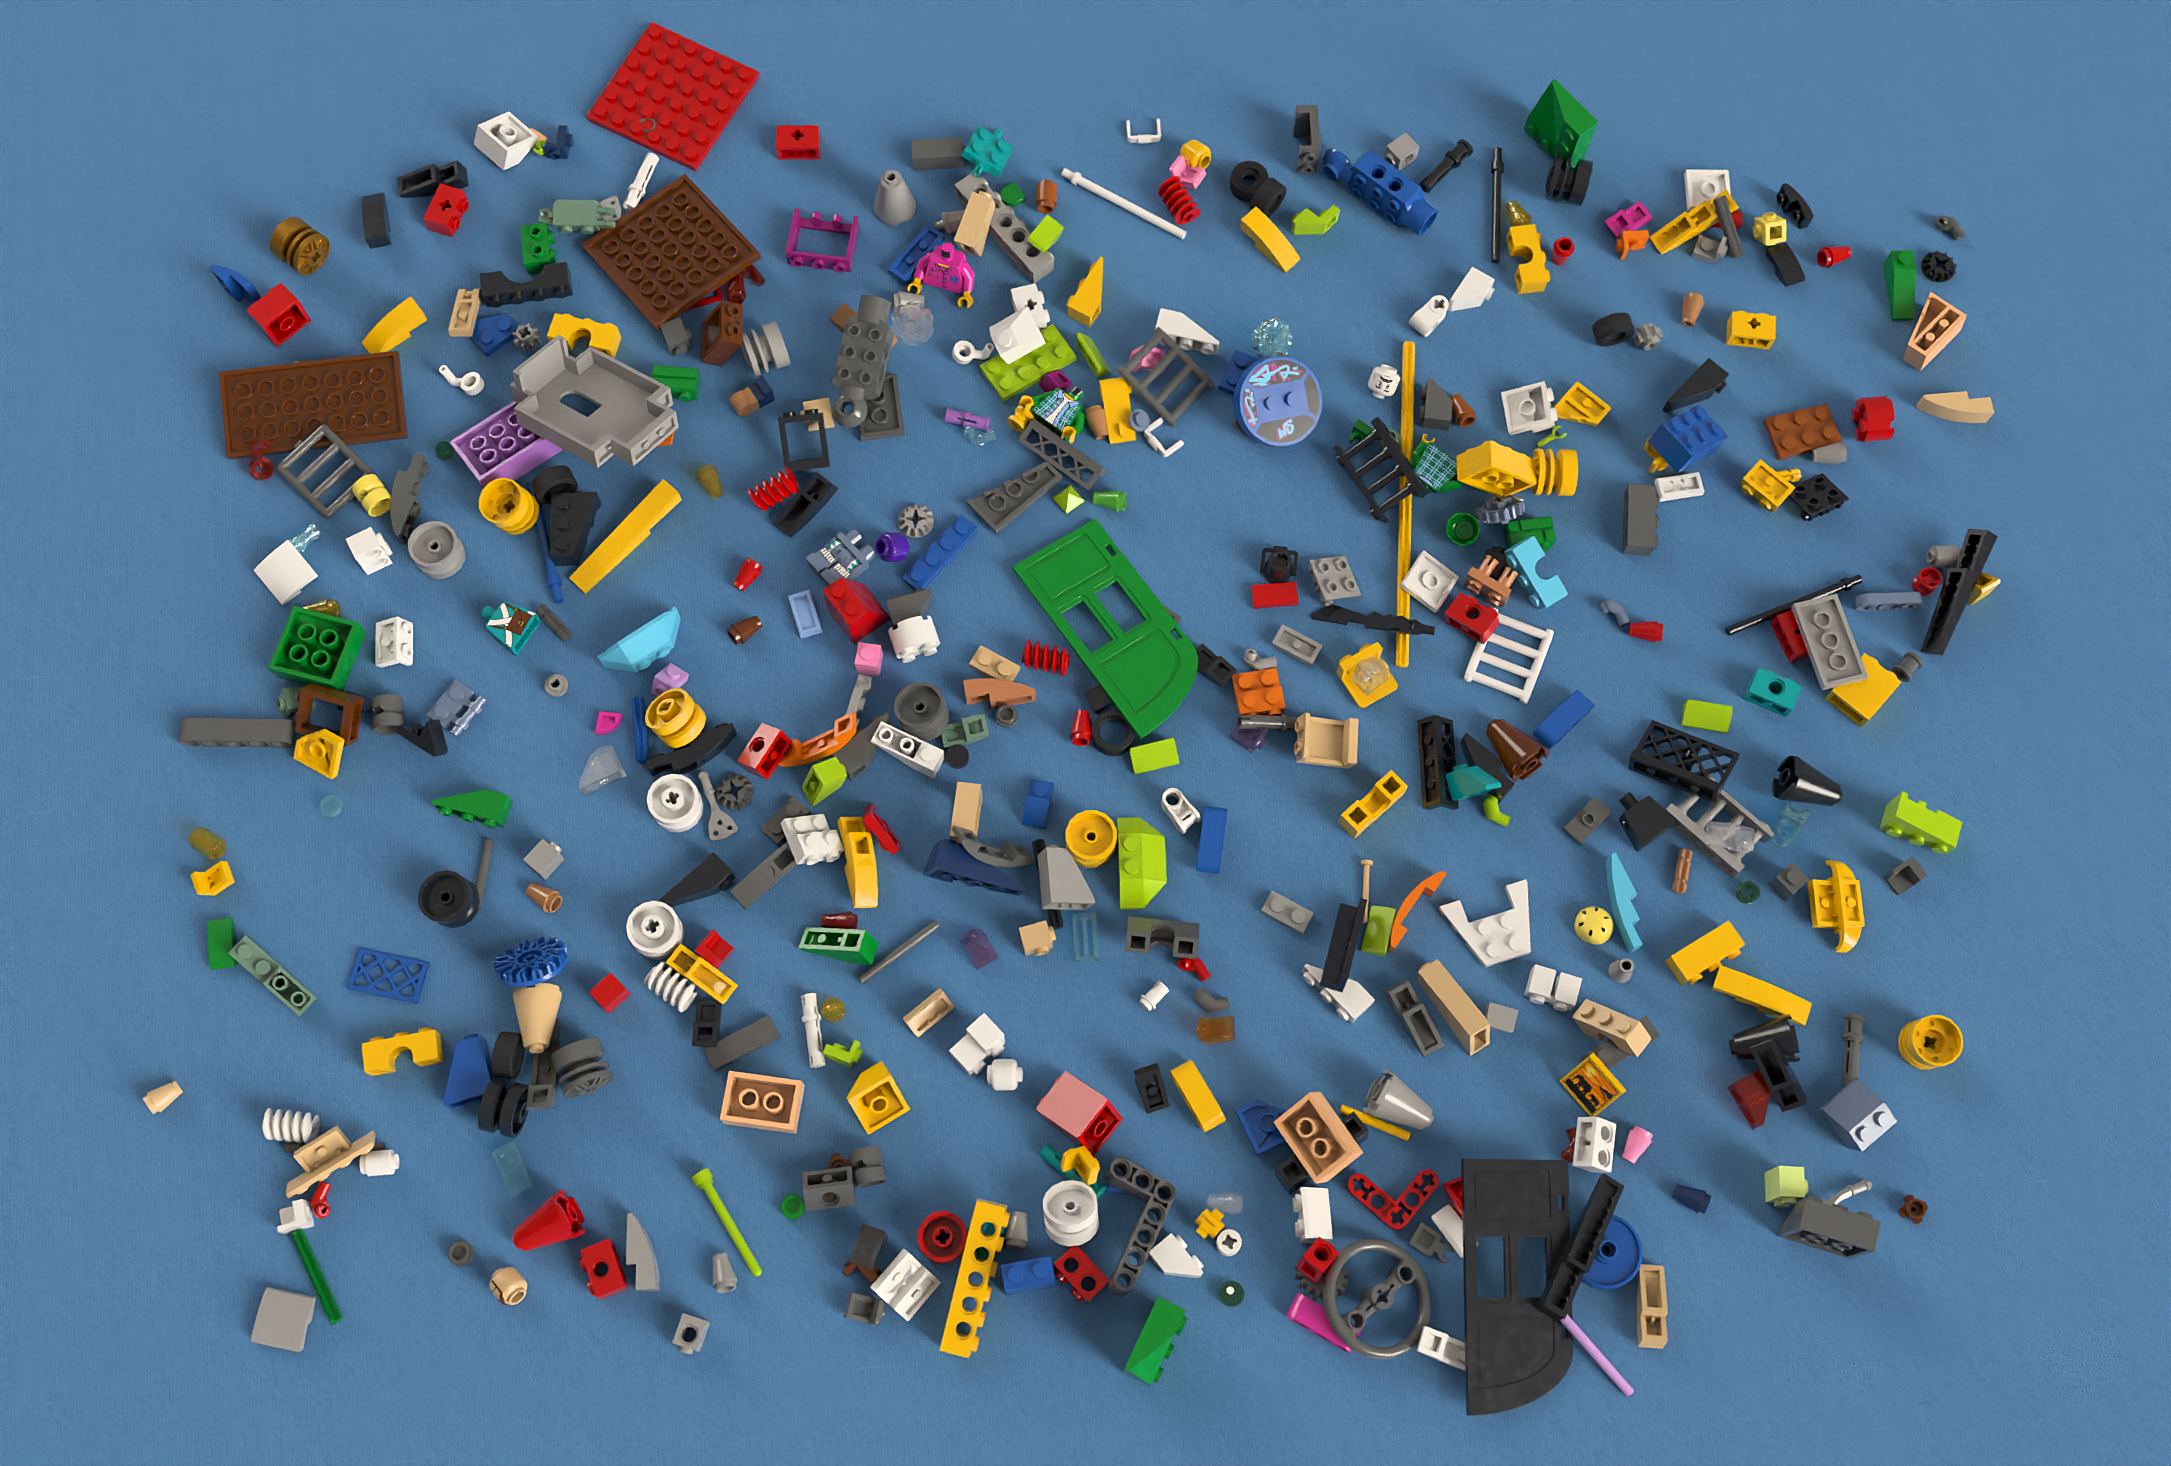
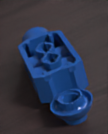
M1330 148L1325 152L1323 157L1324 165L1322 166L1324 175L1333 181L1337 178L1344 181L1354 196L1364 200L1373 210H1377L1384 215L1389 222L1396 224L1398 227L1406 225L1421 236L1435 221L1438 211L1425 201L1422 188L1372 150L1366 151L1353 165L1350 164L1345 154Z

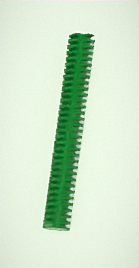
M299 1229L292 1233L290 1237L294 1240V1246L299 1251L298 1254H300L299 1257L304 1262L305 1270L309 1273L310 1282L315 1287V1293H317L318 1299L321 1301L320 1304H322L324 1313L326 1312L325 1315L329 1318V1324H336L344 1317H340L342 1315L339 1314L341 1311H338L340 1308L337 1309L339 1306H335L338 1303H334L336 1300H332L335 1298L331 1297L334 1294L329 1292L331 1290L328 1289L330 1286H326L329 1283L325 1284L327 1280L324 1281L326 1278H323L325 1275H321L324 1272H320L322 1271V1269L319 1270L321 1267H318L320 1264H316L319 1261H315L317 1260V1258L314 1259L316 1255L313 1256L315 1253H311L314 1250H310L312 1249V1247H309L311 1244L308 1245L310 1242H306L309 1239H305L307 1238V1236H304L306 1233L303 1234L305 1231Z

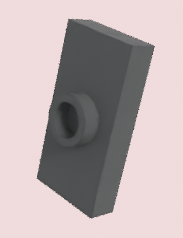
M1594 796L1563 828V831L1580 846L1612 812Z

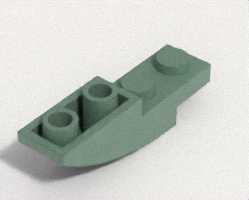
M245 935L228 953L298 1016H301L317 999L302 983L248 936Z

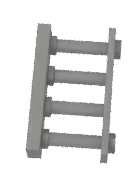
M1707 775L1709 779L1715 781L1712 776ZM1723 789L1717 803H1714L1697 822H1693L1686 816V812L1700 797L1690 794L1679 806L1671 803L1666 811L1677 820L1673 828L1732 879L1745 867L1741 863V859L1759 839L1766 843L1774 835L1768 824L1759 821ZM1724 808L1733 818L1715 838L1711 837L1705 832L1704 828ZM1742 823L1752 833L1734 853H1729L1723 848L1722 844Z

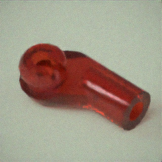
M750 265L737 274L740 278L752 279L758 287L765 283L764 277L754 265Z
M1577 1127L1566 1130L1570 1144L1567 1150L1561 1152L1562 1160H1568V1163L1573 1162Z

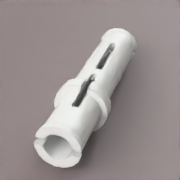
M646 153L634 183L628 188L629 193L623 203L625 210L631 211L637 207L640 199L644 197L646 193L645 188L659 161L657 155Z
M816 993L801 995L803 1006L802 1023H805L810 1068L822 1067L826 1064L820 1031L821 1015L818 1013Z

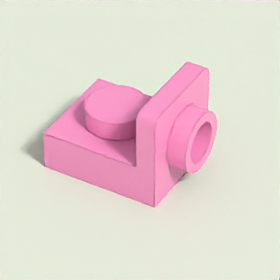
M1142 345V346L1136 348L1135 350H1133L1132 353H1131V355H1130V359H1131L1144 345ZM1153 348L1132 372H1137L1141 369L1150 371L1165 356V350Z

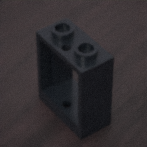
M818 409L805 410L804 415H796V411L782 413L783 417L778 418L784 467H788L791 471L830 467L824 413H818ZM818 419L823 457L790 461L785 423Z

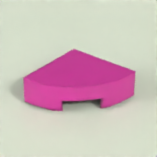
M599 711L595 734L605 735L614 731L623 719L622 713Z

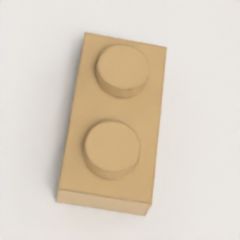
M981 645L969 663V667L993 679L1013 681L1020 671L1019 665Z

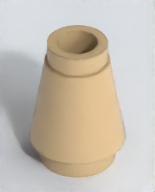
M173 1081L147 1092L148 1095L142 1099L153 1114L158 1111L161 1113L183 1091L177 1082Z

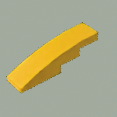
M1727 189L1707 202L1705 200L1690 212H1683L1651 235L1650 239L1661 255L1719 222L1713 203L1715 198L1725 196L1730 212L1732 213L1739 207Z
M1721 965L1712 990L1735 997L1736 1001L1757 1007V1011L1775 1017L1790 1014L1792 1019L1787 1021L1802 1026L1806 1025L1812 1003L1779 987Z

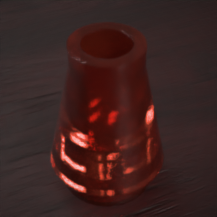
M741 272L731 278L725 291V297L728 302L742 304L746 299L744 275Z
M851 911L822 915V928L857 930L858 917L857 914H852Z

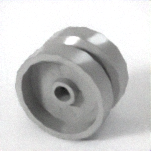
M429 521L421 524L412 532L408 540V551L417 567L428 577L434 579L450 577L461 569L465 561V548L456 532L446 523Z

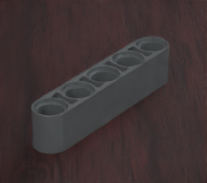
M183 718L181 720L178 742L185 746L290 748L294 743L296 723L286 719Z

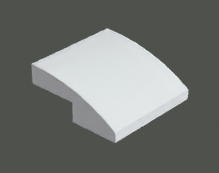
M289 540L276 548L254 569V572L282 605L301 593V588L318 577Z
M903 1249L870 1288L905 1320L909 1321L941 1282L908 1251Z

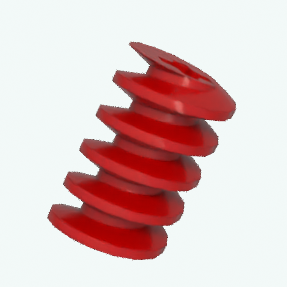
M1172 176L1161 184L1158 189V195L1162 198L1163 203L1177 224H1188L1194 221L1201 211L1199 208H1196L1197 204L1192 202L1193 198L1191 195H1188V190L1183 189L1184 184L1179 182V176Z
M785 466V475L780 470L777 471L778 479L774 475H770L771 483L763 479L764 487L756 483L755 492L750 487L747 489L751 500L762 511H767L769 506L774 507L776 501L781 503L784 497L789 498L791 492L796 494L799 491L797 480L788 467Z
M1028 639L1024 647L1021 665L1025 661L1026 668H1030L1034 663L1035 670H1039L1041 665H1043L1044 672H1048L1050 667H1052L1053 674H1057L1060 669L1061 676H1065L1069 667L1071 653L1067 654L1066 647L1059 653L1057 645L1050 651L1048 643L1043 648H1040V641H1037L1033 647L1031 646V639Z

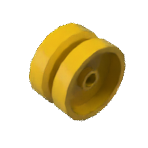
M673 688L660 694L652 701L645 715L646 725L658 735L664 744L671 748L682 747L693 741L702 731L706 721V715L702 708L681 688Z
M1086 810L1076 814L1069 821L1066 828V848L1069 849L1076 864L1084 868H1098L1112 859L1117 843V829L1114 822L1106 814L1097 810Z

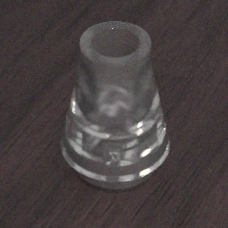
M1237 1191L1216 1194L1208 1193L1207 1208H1217L1220 1212L1232 1216L1242 1214L1243 1194H1238Z

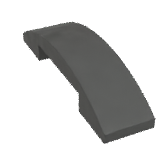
M955 825L952 828L953 833L964 848L973 857L984 863L999 867H1019L1032 864L1035 860L1024 846L1007 841L1001 849L981 843L971 830Z
M558 1019L555 1021L549 1047L544 1049L542 1053L533 1054L531 1085L528 1086V1110L553 1108L558 1074L554 1070L550 1057L560 1049Z

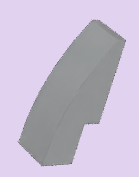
M629 1213L627 1214L626 1265L636 1267L637 1291H660L659 1270L652 1243L638 1217Z

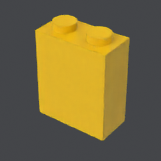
M1866 653L1861 656L1868 678L1864 681L1834 687L1825 697L1828 702L1860 727H1863L1901 684V681L1897 679L1893 672L1887 671L1879 665L1874 657L1868 656Z

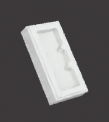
M1699 472L1657 478L1654 481L1657 494L1659 495V502L1704 494Z

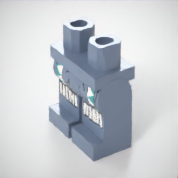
M855 529L845 535L841 531L836 535L837 537L830 540L815 554L812 552L806 557L808 566L823 580L827 587L841 577L854 581L863 571L865 572L870 568L869 562L876 556L875 550L869 544H866L860 550L855 547L863 540Z

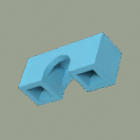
M1534 536L1524 538L1504 551L1508 565L1518 573L1517 579L1519 584L1527 590L1530 595L1529 600L1531 604L1537 607L1538 610L1548 608L1568 594L1558 575L1541 579L1536 574L1535 565L1540 558L1545 556V553Z

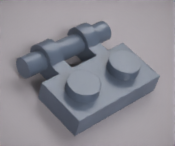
M455 679L426 715L431 720L439 719L442 728L445 730L453 723L455 726L450 732L458 737L462 731L467 730L469 727L468 723L473 717L481 713L483 710L482 706L486 703V700L478 696L472 702L471 700L476 694ZM465 707L468 708L464 715L459 718L458 716Z

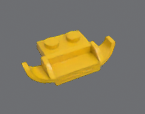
M1826 860L1825 863L1831 867L1833 876L1827 880L1812 879L1807 882L1812 927L1833 929L1834 934H1840V941L1835 949L1836 952L1846 953L1857 943L1861 929L1865 926L1860 882L1855 879L1853 872L1843 862Z

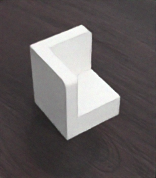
M304 1199L292 1202L293 1206L281 1209L279 1213L282 1225L277 1226V1232L289 1234L299 1229L313 1227L314 1221L309 1201Z

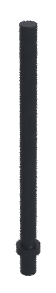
M1860 575L1849 579L1845 577L1839 583L1725 628V631L1730 636L1773 619L1777 615L1791 611V606L1794 603L1833 595L1843 590L1849 591L1853 586L1862 583V578Z

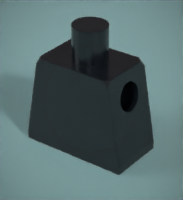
M1629 792L1619 800L1627 810L1619 818V822L1637 852L1664 834L1677 822L1669 812L1650 796L1638 802Z

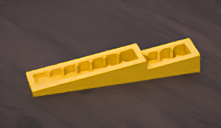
M662 479L569 579L586 594L651 534L649 530L681 501L679 492Z

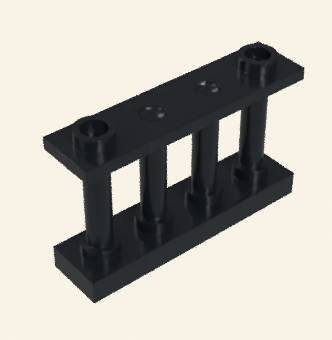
M1376 417L1371 421L1374 427L1371 430V434L1345 452L1338 445L1334 449L1337 452L1336 460L1342 467L1346 466L1372 508L1369 511L1375 520L1380 519L1386 523L1389 520L1384 512L1410 494L1414 495L1417 493L1419 496L1424 497L1430 492L1385 423L1379 417ZM1382 439L1386 445L1383 451L1355 469L1350 459L1376 440L1380 441ZM1387 458H1394L1397 462L1395 468L1367 487L1361 477ZM1400 475H1405L1409 481L1406 483L1407 486L1378 505L1373 494Z

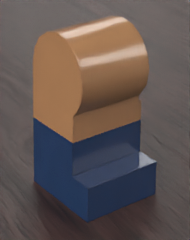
M763 376L755 379L754 384L742 391L736 392L729 399V402L741 417L775 401L773 391Z

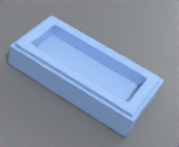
M810 589L789 595V602L800 638L822 633Z

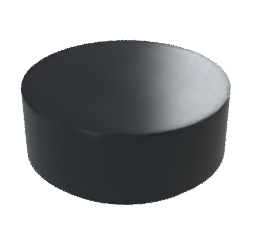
M958 744L949 747L946 752L948 765L954 769L965 767L969 761L968 750Z

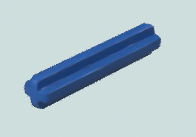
M633 697L631 702L636 761L638 763H646L649 760L647 725L645 722V700L643 697Z

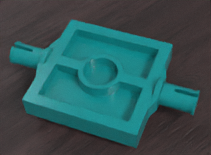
M977 126L961 155L975 166L972 170L973 176L976 171L975 177L977 178L980 177L982 171L989 172L997 178L1000 176L1015 148L1000 139L1003 134L1002 129L998 134L1000 128L997 127L992 134L988 130Z

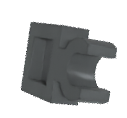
M1422 1222L1408 1243L1409 1246L1428 1258L1431 1257L1432 1253H1435L1437 1259L1444 1264H1447L1449 1260L1443 1256V1250L1447 1249L1452 1253L1455 1251L1451 1244L1440 1243L1442 1235Z

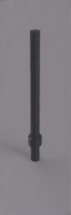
M1500 147L1494 148L1493 162L1491 163V173L1493 174L1491 262L1495 264L1500 262L1501 178L1504 172L1502 148Z

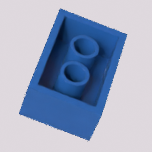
M1697 405L1661 424L1649 438L1648 442L1679 473L1713 454L1727 439L1728 435L1708 415L1705 409Z

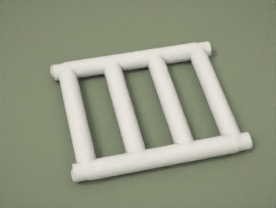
M1498 613L1500 624L1542 639L1538 650L1494 633L1487 640L1533 658L1534 662L1531 670L1483 652L1486 643L1483 645L1477 641L1463 680L1479 682L1520 698L1519 701L1521 703L1527 704L1554 631L1551 629L1544 631ZM1479 661L1527 678L1523 690L1476 672Z

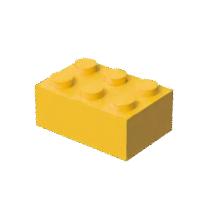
M1485 441L1482 445L1467 449L1466 452L1456 456L1457 480L1495 496L1513 495L1537 485L1536 460L1511 450L1509 447L1497 444L1495 441Z

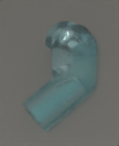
M967 426L963 431L965 439L977 446L997 439L993 429L981 433L974 429L973 426Z

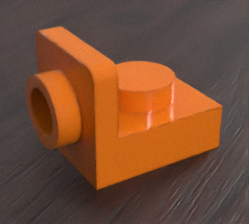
M1648 230L1622 231L1620 238L1616 240L1615 244L1620 260L1625 259L1629 249H1644L1649 239Z

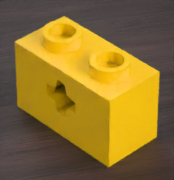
M1733 311L1727 320L1726 345L1770 349L1776 339V316L1766 313L1754 314L1747 313L1746 311Z

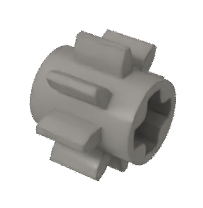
M530 323L522 326L518 325L516 332H512L515 339L513 342L516 348L521 346L524 352L532 349L535 350L537 343H541L538 336L540 333L537 328L532 329Z
M1647 323L1637 329V336L1634 337L1637 347L1641 346V348L1648 351L1660 345V338L1663 335L1660 327L1656 328L1652 323Z

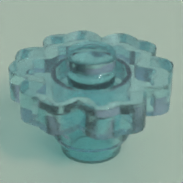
M1273 317L1271 320L1265 319L1253 331V349L1258 351L1257 357L1259 359L1275 357L1278 352L1287 355V346L1292 343V331L1287 329L1288 323L1276 317Z

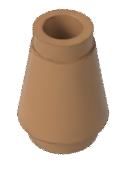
M1687 293L1686 297L1683 298L1682 325L1687 327L1695 325L1704 305L1702 295Z
M1101 405L1087 408L1085 410V420L1096 440L1106 438L1108 430L1105 410L1102 409Z
M535 883L530 884L526 890V895L545 912L554 913L561 906L562 896L559 895L558 891Z

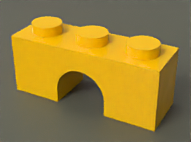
M1535 224L1510 227L1506 237L1510 257L1521 256L1528 261L1526 264H1519L1514 275L1518 293L1526 294L1544 291L1547 283L1550 281V273L1548 269H1545L1546 258L1545 252L1541 251L1540 232H1537Z
M556 313L547 334L549 342L558 335L564 337L567 348L570 351L573 350L575 343L579 339L589 338L591 339L589 347L591 346L612 358H615L622 338L618 327L611 323L602 324L589 318L579 319L570 314L561 315Z
M1390 770L1362 800H1357L1341 814L1338 823L1355 839L1401 798L1408 786Z
M427 1027L418 1030V1033L413 1034L408 1032L396 1033L393 1038H371L369 1042L362 1043L364 1072L370 1076L396 1072L395 1060L401 1052L406 1050L412 1051L413 1063L419 1067L443 1063L441 1034L435 1029Z

